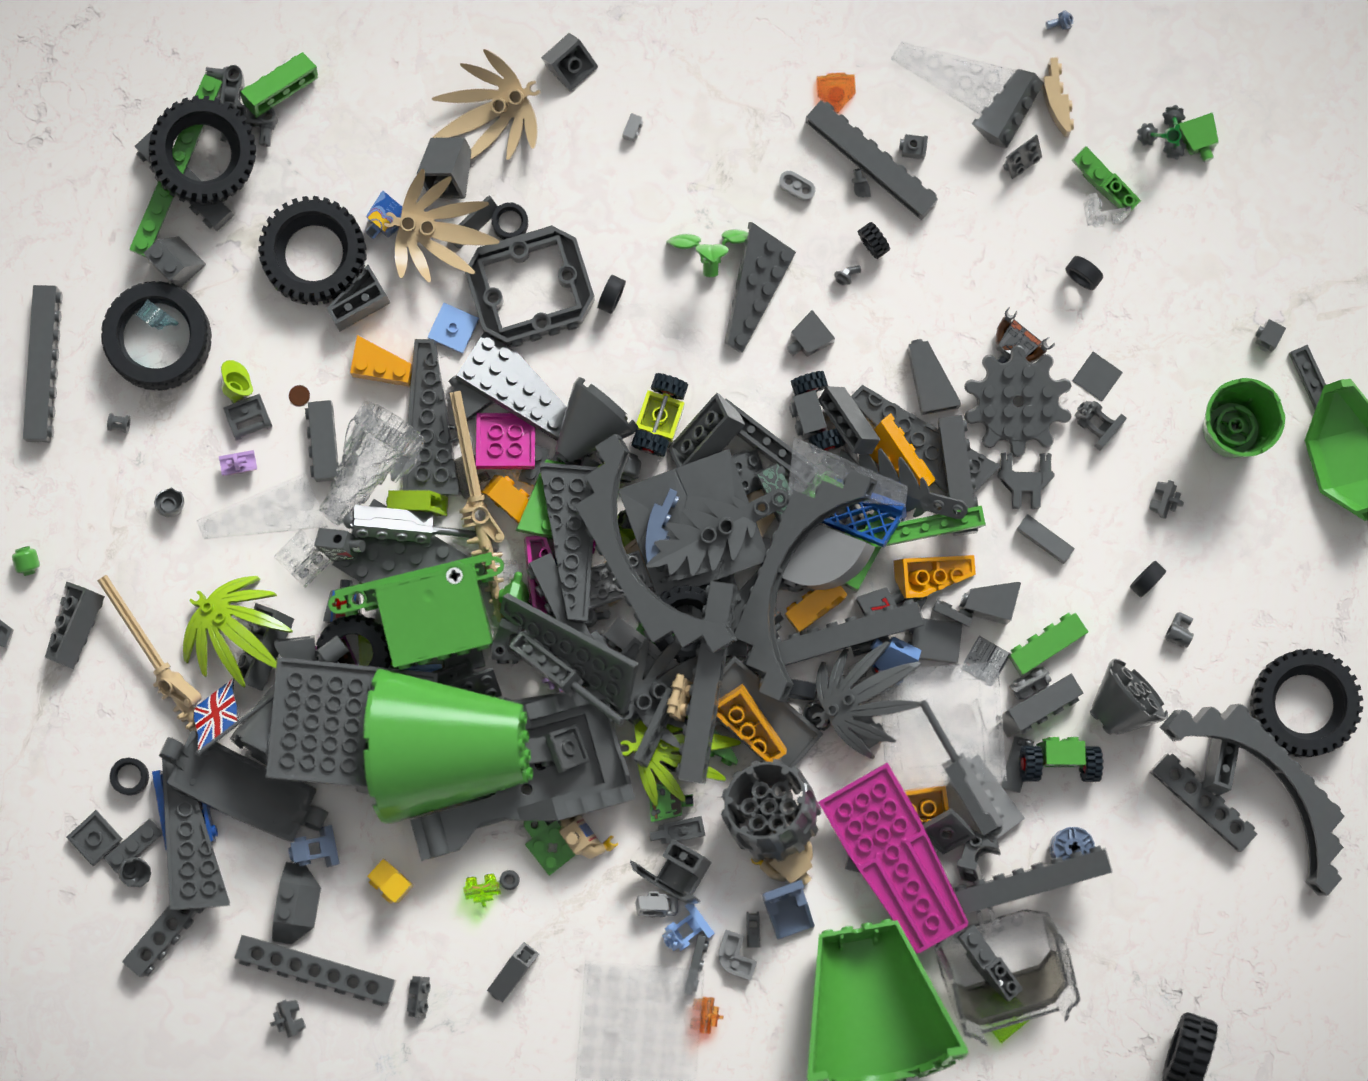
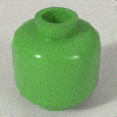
M30 546L15 549V553L12 555L15 571L23 573L24 576L34 574L35 569L40 567L37 551L30 548Z

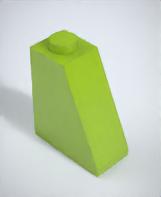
M388 490L386 504L387 508L431 512L434 516H447L449 497L430 490Z

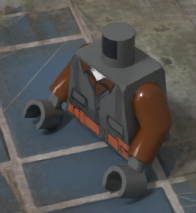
M1008 307L1005 311V317L1002 318L996 330L995 341L998 344L996 349L1001 353L997 361L1006 363L1010 359L1012 347L1020 345L1025 349L1027 361L1030 363L1038 361L1047 350L1055 346V343L1051 346L1047 345L1046 342L1050 337L1045 338L1043 341L1038 339L1014 319L1018 313L1017 310L1014 315H1010L1008 313L1010 307Z

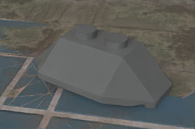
M290 862L285 864L274 912L272 941L293 944L315 927L321 887L306 865L299 866V864Z

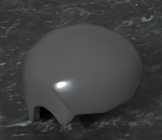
M172 487L161 490L156 494L154 500L155 509L160 515L165 517L177 516L184 507L182 492Z
M813 701L805 706L803 716L817 728V725L821 723V718L813 719L812 716L825 710L820 701ZM830 720L824 728L817 729L823 731L827 730L831 726Z
M127 858L119 866V879L128 887H143L149 882L151 868L141 858Z

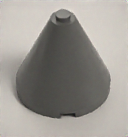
M578 377L573 383L555 448L557 452L556 457L563 463L566 461L571 463L597 451L595 446L614 434L620 435L624 439L633 435L638 429V425L634 420H631L629 423L627 422V413L593 384L586 387L583 384L586 380L582 377Z

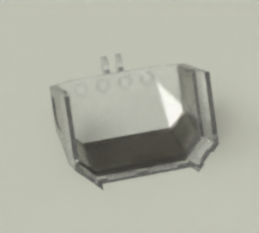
M989 907L987 912L990 920L983 921L982 911H975L978 923L973 925L976 926L996 957L1002 958L1023 988L1009 1002L988 984L966 957L965 953L967 951L957 936L969 926L934 946L942 981L963 1034L969 1038L973 1037L979 1040L980 1043L986 1046L988 1045L983 1035L984 1033L1057 1011L1060 1012L1066 1023L1070 1017L1069 1013L1081 1000L1069 948L1049 912L1023 909L995 918L993 907Z

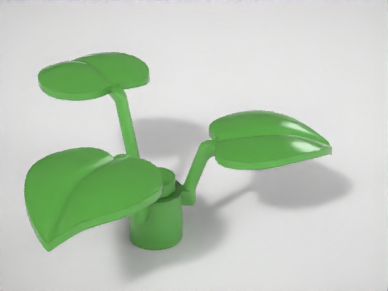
M739 229L727 230L722 233V238H724L722 245H700L701 238L693 234L676 235L668 239L666 244L669 243L671 246L680 249L696 247V252L700 255L701 263H703V275L706 277L718 276L721 257L729 252V248L725 244L728 242L733 244L745 242L748 232Z

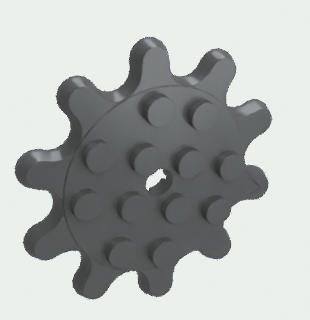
M1020 345L1012 347L1010 359L1006 363L998 362L992 355L984 356L982 365L986 369V377L981 381L973 379L966 381L964 385L965 391L977 398V405L973 409L968 410L964 418L969 424L981 422L986 426V434L982 438V443L985 447L992 448L998 441L1007 440L1010 443L1013 456L1021 457L1025 453V445L1029 440H1037L1045 448L1052 446L1054 438L1049 431L1050 425L1053 422L1067 423L1070 421L1071 412L1060 406L1059 397L1069 392L1072 386L1068 379L1054 380L1051 378L1049 371L1054 364V359L1051 355H1042L1037 362L1030 363L1025 357V349ZM1016 396H1021L1024 400L1020 407H1016L1013 404V399Z

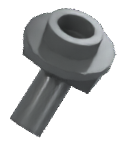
M857 265L847 267L842 271H836L834 273L835 280L841 285H850L852 282L850 275L861 273V267Z

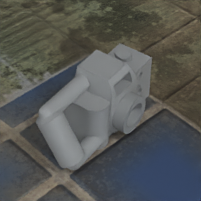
M649 891L647 896H638L635 902L637 916L653 918L656 916H675L678 913V898L671 894H659L657 891ZM667 899H670V911Z

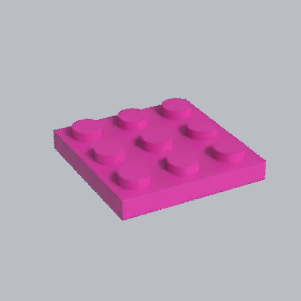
M477 413L476 469H535V427L512 413Z

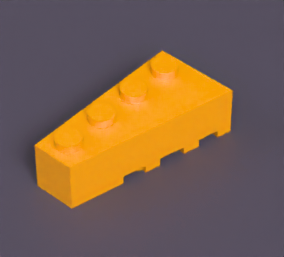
M890 413L875 427L874 431L880 438V441L873 453L869 455L879 465L878 450L881 448L893 464L898 477V459L902 457L913 472L919 486L921 477H924L928 487H930L936 480L924 461L918 458L915 453L916 449L903 436L905 433L901 427H897L893 421L895 418Z
M743 684L719 699L717 717L727 727L731 728L738 737L750 745L766 762H773V759H779L787 753V748Z

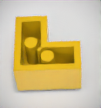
M384 858L367 876L370 879L368 883L376 890L380 888L383 892L381 896L391 904L393 902L399 903L414 887L406 877Z

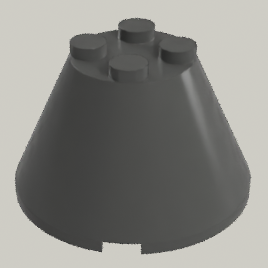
M1116 658L1112 659L1108 664L1092 704L1090 714L1096 720H1100L1103 724V729L1109 735L1112 733L1119 735L1165 721L1168 718V711L1164 712L1162 708L1164 702L1155 689L1135 669L1130 671L1125 667L1126 662Z

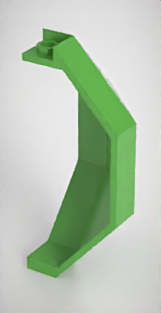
M1341 379L1324 385L1304 441L1320 493L1362 520L1368 521V399L1352 379Z

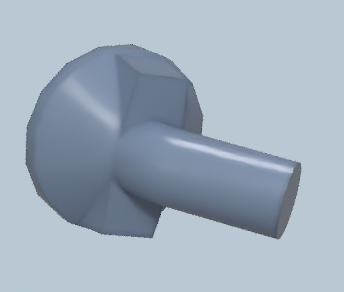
M1064 10L1058 13L1059 18L1046 21L1045 23L1047 29L1061 26L1063 30L1070 29L1074 20L1072 14Z

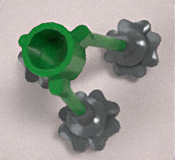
M1174 105L1166 107V112L1162 113L1164 124H1169L1171 128L1166 129L1164 133H1157L1158 129L1152 123H1143L1141 128L1137 130L1139 134L1137 140L1141 141L1143 146H1146L1147 144L1153 145V142L1158 137L1165 138L1163 152L1167 153V158L1178 160L1179 156H1184L1186 144L1183 143L1181 138L1180 125L1178 124L1182 123V120H1185L1186 117L1184 109Z

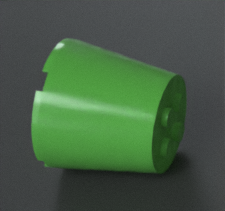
M1240 378L1224 383L1212 394L1206 407L1203 434L1207 444L1214 452L1228 458L1252 457L1266 452L1277 443L1285 427V412L1281 399L1269 385L1256 379ZM1233 424L1237 426L1235 431L1232 429L1231 426Z

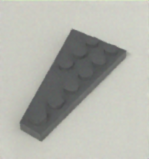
M753 222L748 223L747 229L749 231L744 243V256L740 262L735 287L737 289L736 296L732 302V316L728 322L724 342L742 353L796 254V251Z

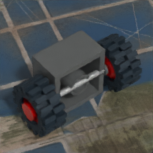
M824 371L807 373L791 380L795 396L792 398L789 410L792 418H796L795 429L797 435H801L802 440H809L813 454L828 452L829 450L844 446L846 442L836 428L826 430V422L817 397V392L822 391L828 386Z

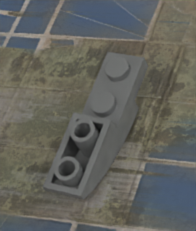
M975 925L969 926L957 936L967 951L965 955L972 965L1007 1002L1023 990L1002 958L996 957Z

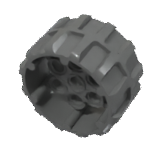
M773 759V762H759L757 760L751 762V766L742 771H737L732 776V782L722 793L725 808L722 810L721 816L741 849L749 850L753 857L758 860L775 858L777 861H784L786 856L797 851L801 853L805 850L806 843L812 836H816L818 832L816 825L817 816L821 815V807L812 787L797 767L793 766L791 769L785 766L780 759ZM791 790H792V791L794 792V794H796V795H797V794H800V793L802 792V796H799V797L797 798V803H796V801L793 799V794H792ZM781 792H786L783 796H779ZM751 808H755L753 812L748 813ZM770 808H775L772 812L767 813ZM794 808L792 812L787 813L788 809ZM746 819L749 821L750 831L746 826L740 828V824L745 823ZM759 824H763L760 829H756Z

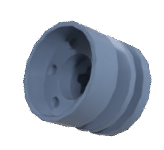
M1068 827L1057 831L1049 844L1051 858L1061 856L1062 859L1070 858L1069 854L1072 853V849H1069V845H1073V842L1075 847H1078V850L1074 852L1081 851L1082 854L1090 852L1089 848L1095 847L1092 836L1086 830L1079 827Z

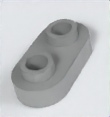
M785 171L781 174L779 184L783 190L803 201H808L814 197L815 186L811 181L793 171ZM787 179L792 180V184L788 185L785 183V181ZM808 189L809 193L803 194L802 190Z

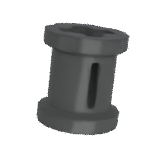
M110 413L107 420V430H122L124 433H128L130 416L120 417Z

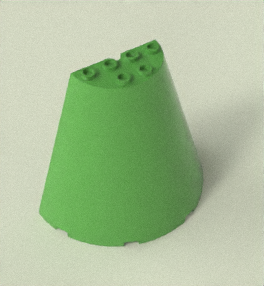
M384 669L376 671L372 680L374 691H369L366 705L364 738H367L369 750L364 751V761L369 796L374 797L376 800V804H373V809L381 822L393 824L532 780L533 769L529 767L531 750L526 748L525 744L529 741V732L525 729L527 713L523 711L522 704Z
M885 919L878 924L868 922L861 924L859 929H853V926L843 927L839 931L828 929L819 934L808 1081H906V1078H915V1076H918L919 1079L955 1065L956 1060H963L969 1054L965 1042L898 920Z

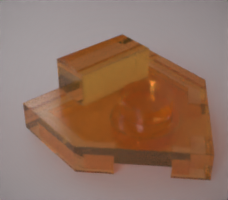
M846 72L826 73V76H816L817 97L824 102L830 103L837 114L856 95L855 74L846 75Z

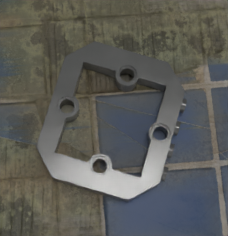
M553 225L501 240L499 244L478 247L468 264L475 273L465 272L483 333H487L506 346L512 345V347H517L527 340H531V342L540 340L543 335L549 334V336L561 333L560 330L566 328L568 330L578 328L583 323L595 301L576 237ZM557 244L564 264L558 270V280L563 287L571 288L576 306L549 314L537 313L530 320L502 328L497 310L503 305V295L498 288H490L483 266L510 258L517 263H523L528 259L530 252ZM516 248H523L525 250L522 255L514 253ZM569 272L573 277L570 280H564L562 278L563 274ZM491 295L499 297L495 303L489 302L488 298ZM545 320L547 325L544 328H539L536 325L537 322Z

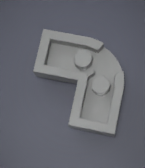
M725 930L718 953L721 966L731 974L751 980L757 961L739 955L745 936Z

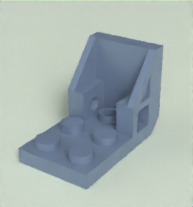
M802 880L761 894L777 940L815 926L803 891L804 885Z

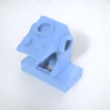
M694 904L685 905L690 913L689 916L678 924L672 922L664 928L666 930V933L662 935L664 943L673 952L678 948L682 951L689 946L690 943L688 941L702 930L708 938L715 934ZM687 922L693 932L686 938H683L677 929Z

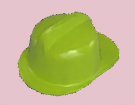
M234 360L223 362L221 366L223 377L222 392L230 398L232 403H236L245 396L251 395L253 386L247 369Z

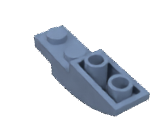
M673 489L669 490L662 506L654 503L650 513L645 539L647 563L660 551L654 542L670 538L667 535L668 531L661 527L662 525L666 526V523H668L671 517L668 514L670 507L675 508L679 499L676 496L677 491Z

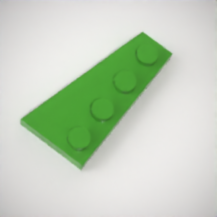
M548 459L544 461L545 463L565 464ZM540 472L515 531L552 539Z

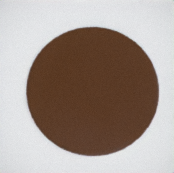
M296 385L289 392V400L296 406L305 405L310 399V392L303 385Z

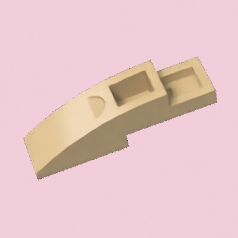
M1052 57L1048 62L1049 76L1044 77L1042 80L1044 82L1042 86L1043 95L1053 122L1064 137H1069L1071 130H1074V121L1070 119V112H1072L1073 108L1072 100H1069L1068 94H1063V82H1060L1059 75H1062V64L1058 63V57Z

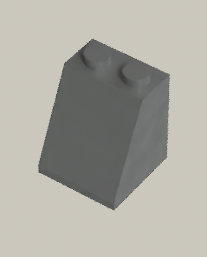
M430 138L417 171L418 174L421 169L425 170L423 186L426 191L441 180L451 176L450 184L439 198L465 199L472 151L465 138Z
M179 236L158 239L144 252L151 264L171 284L179 287L185 285L206 265Z
M1021 582L970 589L962 595L959 606L962 607V610L973 616L1007 625L1012 620Z

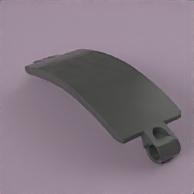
M191 731L185 745L174 738L167 737L159 757L174 765L167 780L169 786L223 814L289 842L294 841L301 825L315 831H321L329 813L320 807L310 806L317 792L315 787L301 781L265 778L266 766L218 742L201 753L202 756H197L195 754V751L198 750V733L196 731Z

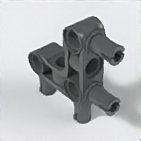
M230 65L223 67V69L206 67L205 71L207 72H205V75L222 80L223 82L220 103L224 104L225 101L230 103V108L234 109L236 107L239 110V115L245 116L247 125L250 124L251 127L261 128L258 144L260 146L266 144V147H270L272 130H274L278 122L274 109L271 108L260 116L255 117L241 103L240 91L244 89L245 78L239 66ZM233 73H239L236 79H231L230 76ZM266 114L273 115L270 120L263 119ZM221 133L220 141L226 142L227 139Z

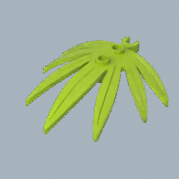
M247 576L229 581L213 591L207 599L201 591H197L196 593L200 596L197 601L189 600L190 603L199 608L191 617L185 631L183 658L186 663L189 662L196 639L197 659L204 677H207V630L209 631L214 649L223 665L242 687L245 688L246 684L235 658L219 630L245 652L276 669L277 661L254 634L232 618V615L250 623L283 632L293 633V630L275 618L257 610L229 605L230 603L277 596L275 592L266 590L238 591L259 581L260 578L258 576Z
M641 720L635 725L636 743H631L627 740L621 742V746L629 747L628 751L622 752L623 757H629L638 750L648 729ZM670 724L666 727L671 733L683 730V728ZM675 734L674 736L680 745L684 744L685 736L683 734ZM714 734L711 751L738 746L741 744V741ZM661 739L648 767L645 768L638 764L642 784L655 807L658 806V793L651 769L660 782L676 798L682 802L686 801L675 778L660 764V761H663L677 768L678 764H681L682 756L671 753L680 752V748L674 747ZM708 766L707 779L726 781L725 776Z

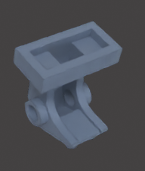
M332 825L322 827L320 837L308 840L306 836L295 838V842L290 843L291 847L288 848L290 860L294 863H299V866L309 865L311 860L325 858L326 867L340 864ZM319 843L320 854L310 855L308 844Z

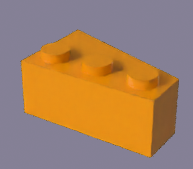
M357 335L350 374L354 378L410 387L412 364Z
M495 474L482 489L481 493L487 495L495 502L496 506L503 509L508 516L519 524L530 495L523 489L518 490L513 486L515 482L508 476L503 477Z
M841 585L826 590H815L813 592L810 590L802 596V601L798 604L794 602L786 608L785 617L796 632L801 633L843 602L848 594Z

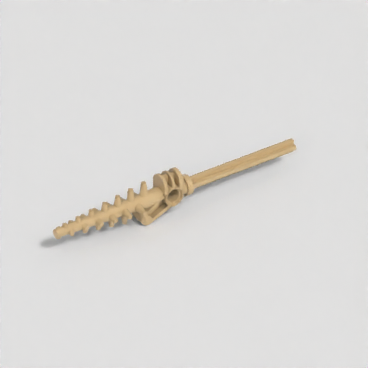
M461 391L451 392L449 394L470 495L467 498L466 505L459 512L463 515L461 520H464V525L462 527L474 526L477 535L474 538L468 539L467 544H479L480 549L471 552L472 556L492 552L493 556L502 557V552L493 553L492 540L500 543L504 540V534L488 512L487 505L484 504L485 494H481ZM477 510H482L485 514L482 521L475 519V512ZM492 560V564L485 566L486 562H482L486 574H488L487 569L493 568L494 571H497V568L500 566L495 565V560ZM496 575L493 576V581L488 582V587H485L484 590L485 592H490L492 599L489 600V604H493V615L496 616L497 622H500L505 616L500 613L502 604L499 602V583L504 582V579L497 578Z
M105 575L98 579V583L155 668L153 673L156 676V683L153 686L159 688L158 693L161 692L163 694V700L168 697L173 699L176 703L173 711L181 710L177 719H181L182 722L187 720L189 722L185 728L189 729L190 732H197L194 721V705L201 701L200 693L186 682L180 673L171 671V666L168 662H163L109 577Z

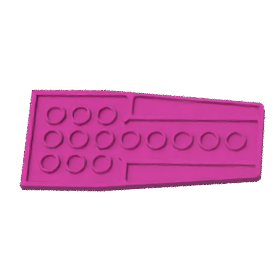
M888 762L818 802L846 852L894 921L898 920L916 953L923 952L968 926L966 915L919 815Z

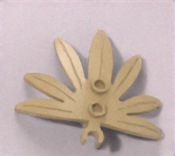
M483 49L490 64L504 79L476 65L460 63V66L480 80L498 86L499 89H467L432 97L433 101L447 103H472L492 99L491 102L458 117L432 138L457 136L477 129L500 116L471 148L472 160L499 137L511 118L514 117L507 144L506 159L509 160L519 144L523 129V119L529 145L532 149L536 147L537 120L534 109L527 97L530 95L537 96L541 91L533 92L531 90V86L536 84V81H530L526 88L523 89L511 67L493 52Z
M421 169L407 191L401 218L396 217L391 212L386 213V216L393 218V222L390 224L384 223V226L388 228L399 226L395 242V262L399 277L403 278L407 268L408 247L416 268L427 282H431L428 264L417 245L418 242L443 262L461 271L474 274L475 271L463 259L443 245L431 240V238L462 245L499 244L500 241L483 232L465 226L435 222L434 220L464 216L487 207L489 202L454 203L425 212L424 209L443 194L450 184L452 177L449 176L435 184L416 203L422 192L425 180V170Z

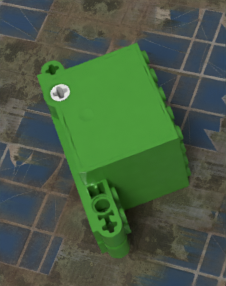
M492 552L335 590L336 595L329 599L328 606L332 612L345 613L346 616L358 614V609L365 608L366 612L378 609L379 606L393 667H398L399 670L410 668L414 662L422 665L430 663L434 657H437L438 660L450 658L451 654L455 652L459 656L469 653L471 648L477 647V651L491 646L490 644H492L494 639L479 580H482V583L493 581V576L500 574L504 570L505 565L504 561L498 556H493ZM492 560L500 563L497 571L491 568L487 569L488 574H484L482 562H486L485 566L491 565ZM454 570L456 571V573H460V576L457 579L456 577L452 578ZM357 593L361 594L364 598L362 604H357L354 600V596ZM338 598L339 601L347 600V604L342 605L341 609L335 605Z

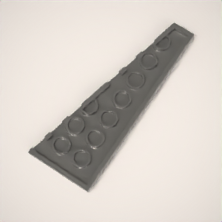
M508 593L503 596L501 614L516 626L524 628L530 638L533 640L536 638L544 645L543 648L547 651L550 650L560 661L574 670L579 677L584 678L589 683L590 688L601 692L606 697L605 700L608 703L613 702L621 709L620 713L625 714L628 711L639 663Z

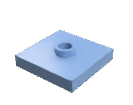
M443 303L428 335V339H434L437 343L463 354L479 318Z

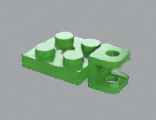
M524 821V827L532 837L525 843V846L549 876L576 855L560 834L561 825L557 821H553L549 825L545 821H537L538 825L536 827H531L533 821ZM549 843L558 844V846L556 847L557 851L555 853L553 851H547L549 849Z

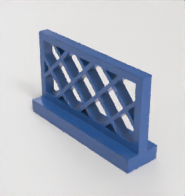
M837 478L835 479L836 481H838V482H840L841 484H843V481H842V480L837 479ZM873 492L870 500L857 503L860 505V509L850 511L849 507H846L847 513L840 515L835 513L834 517L826 518L821 523L885 547L900 521H904L907 517L905 504ZM877 511L878 515L867 518L865 512ZM863 513L865 519L854 522L852 516ZM850 517V524H840L839 520ZM887 517L895 518L893 523L886 525L883 519ZM881 521L882 526L871 529V522ZM867 524L869 530L860 532L856 528ZM885 532L882 540L874 537V533Z

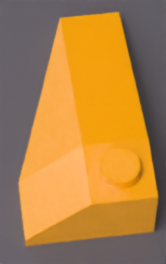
M974 555L893 560L895 581L904 598L925 597L976 575Z

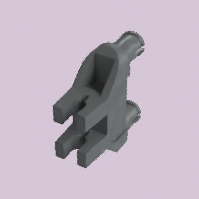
M1006 452L1000 453L1001 470L998 472V478L1012 493V509H1020L1022 493L1031 494V509H1039L1041 507V491L1055 477V473L1051 471L1052 454L1047 453L1046 461L1045 453L1039 454L1040 471L1014 472L1012 470L1013 453L1008 452L1007 460Z

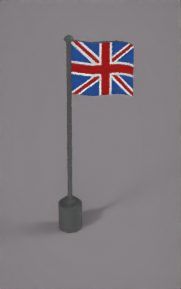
M335 636L318 649L320 654L317 655L319 658L317 661L334 663L349 652V650L340 638ZM231 679L194 709V721L198 733V750L195 751V754L202 756L201 753L270 702L273 699V694L239 720L238 705L234 694V679Z

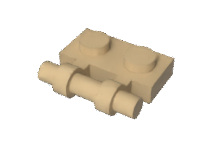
M677 674L675 681L672 682L671 687L673 690L671 698H668L667 713L676 721L684 722L687 705L689 704L690 697H692L689 695L690 686L693 683L681 674Z

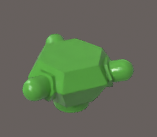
M516 572L513 579H511V583L500 590L499 602L501 604L503 596L508 593L530 605L528 602L530 595L527 585L522 581L523 575L521 572Z

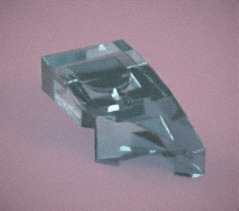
M149 300L145 302L136 314L142 321L158 330L163 329L164 326H177L179 324L174 318Z

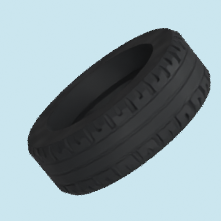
M151 281L134 285L131 289H126L119 297H116L111 303V307L105 313V319L101 327V342L104 353L112 367L125 380L137 387L161 391L181 386L182 383L191 380L193 375H196L202 369V365L205 364L209 356L208 352L211 349L212 334L208 317L197 300L186 290L175 284ZM151 304H165L178 310L186 319L190 331L189 343L184 354L176 362L163 368H148L138 364L129 356L124 344V330L129 319L138 310Z

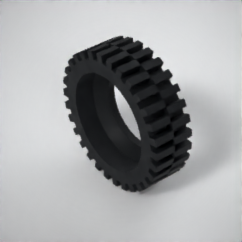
M193 96L192 100H188V97L183 98L179 104L176 101L170 109L167 107L163 115L158 117L150 135L149 162H151L152 173H155L157 182L160 181L162 183L161 187L164 190L168 189L171 196L175 197L176 195L180 197L179 200L182 202L188 200L192 205H195L196 202L201 203V206H206L209 202H211V205H214L219 200L224 202L229 196L233 197L238 190L243 188L245 182L248 181L256 158L255 136L251 133L252 128L250 124H246L247 119L244 115H239V110L236 107L232 109L230 108V103L226 101L224 104L220 103V99L216 97L215 100H209L210 96H204L203 99H199V96ZM194 125H208L219 130L230 145L231 159L227 169L219 177L209 181H197L188 178L180 172L173 160L172 148L175 139L183 130Z
M303 196V201L299 202L295 198L292 199L293 204L289 206L287 202L282 204L283 210L279 211L276 209L273 212L275 214L274 218L269 216L266 220L268 226H263V236L259 237L261 246H258V252L261 255L259 259L269 281L286 298L290 297L294 302L299 300L305 305L308 302H311L312 305H318L319 301H322L323 304H328V299L333 298L335 300L360 275V271H364V260L366 261L367 258L365 239L354 216L349 214L344 206L341 208L338 202L334 201L331 203L329 198L325 197L323 200H320L319 196H313V200H309L308 196ZM307 226H322L330 229L338 236L342 244L343 255L339 267L332 275L318 281H308L296 276L289 269L286 262L285 252L290 238L298 230Z
M1299 649L1286 653L1267 664L1266 668L1259 673L1260 677L1254 682L1256 687L1251 691V695H1254V697L1250 700V706H1253L1254 710L1251 711V715L1256 717L1266 732L1274 736L1275 742L1288 751V755L1293 754L1295 757L1305 756L1307 758L1332 752L1334 749L1340 748L1344 745V742L1351 738L1350 735L1357 730L1356 724L1361 721L1362 717H1359V713L1363 712V706H1360V702L1363 701V695L1359 696L1358 693L1359 690H1362L1360 684L1356 686L1354 681L1357 680L1355 674L1350 675L1349 671L1351 668L1348 665L1344 667L1342 665L1344 661L1340 658L1335 660L1333 658L1334 655L1331 653L1324 654L1322 650L1313 651V649ZM1309 675L1323 682L1331 693L1333 700L1331 717L1326 725L1316 732H1295L1285 726L1278 717L1275 706L1277 692L1281 685L1293 676Z

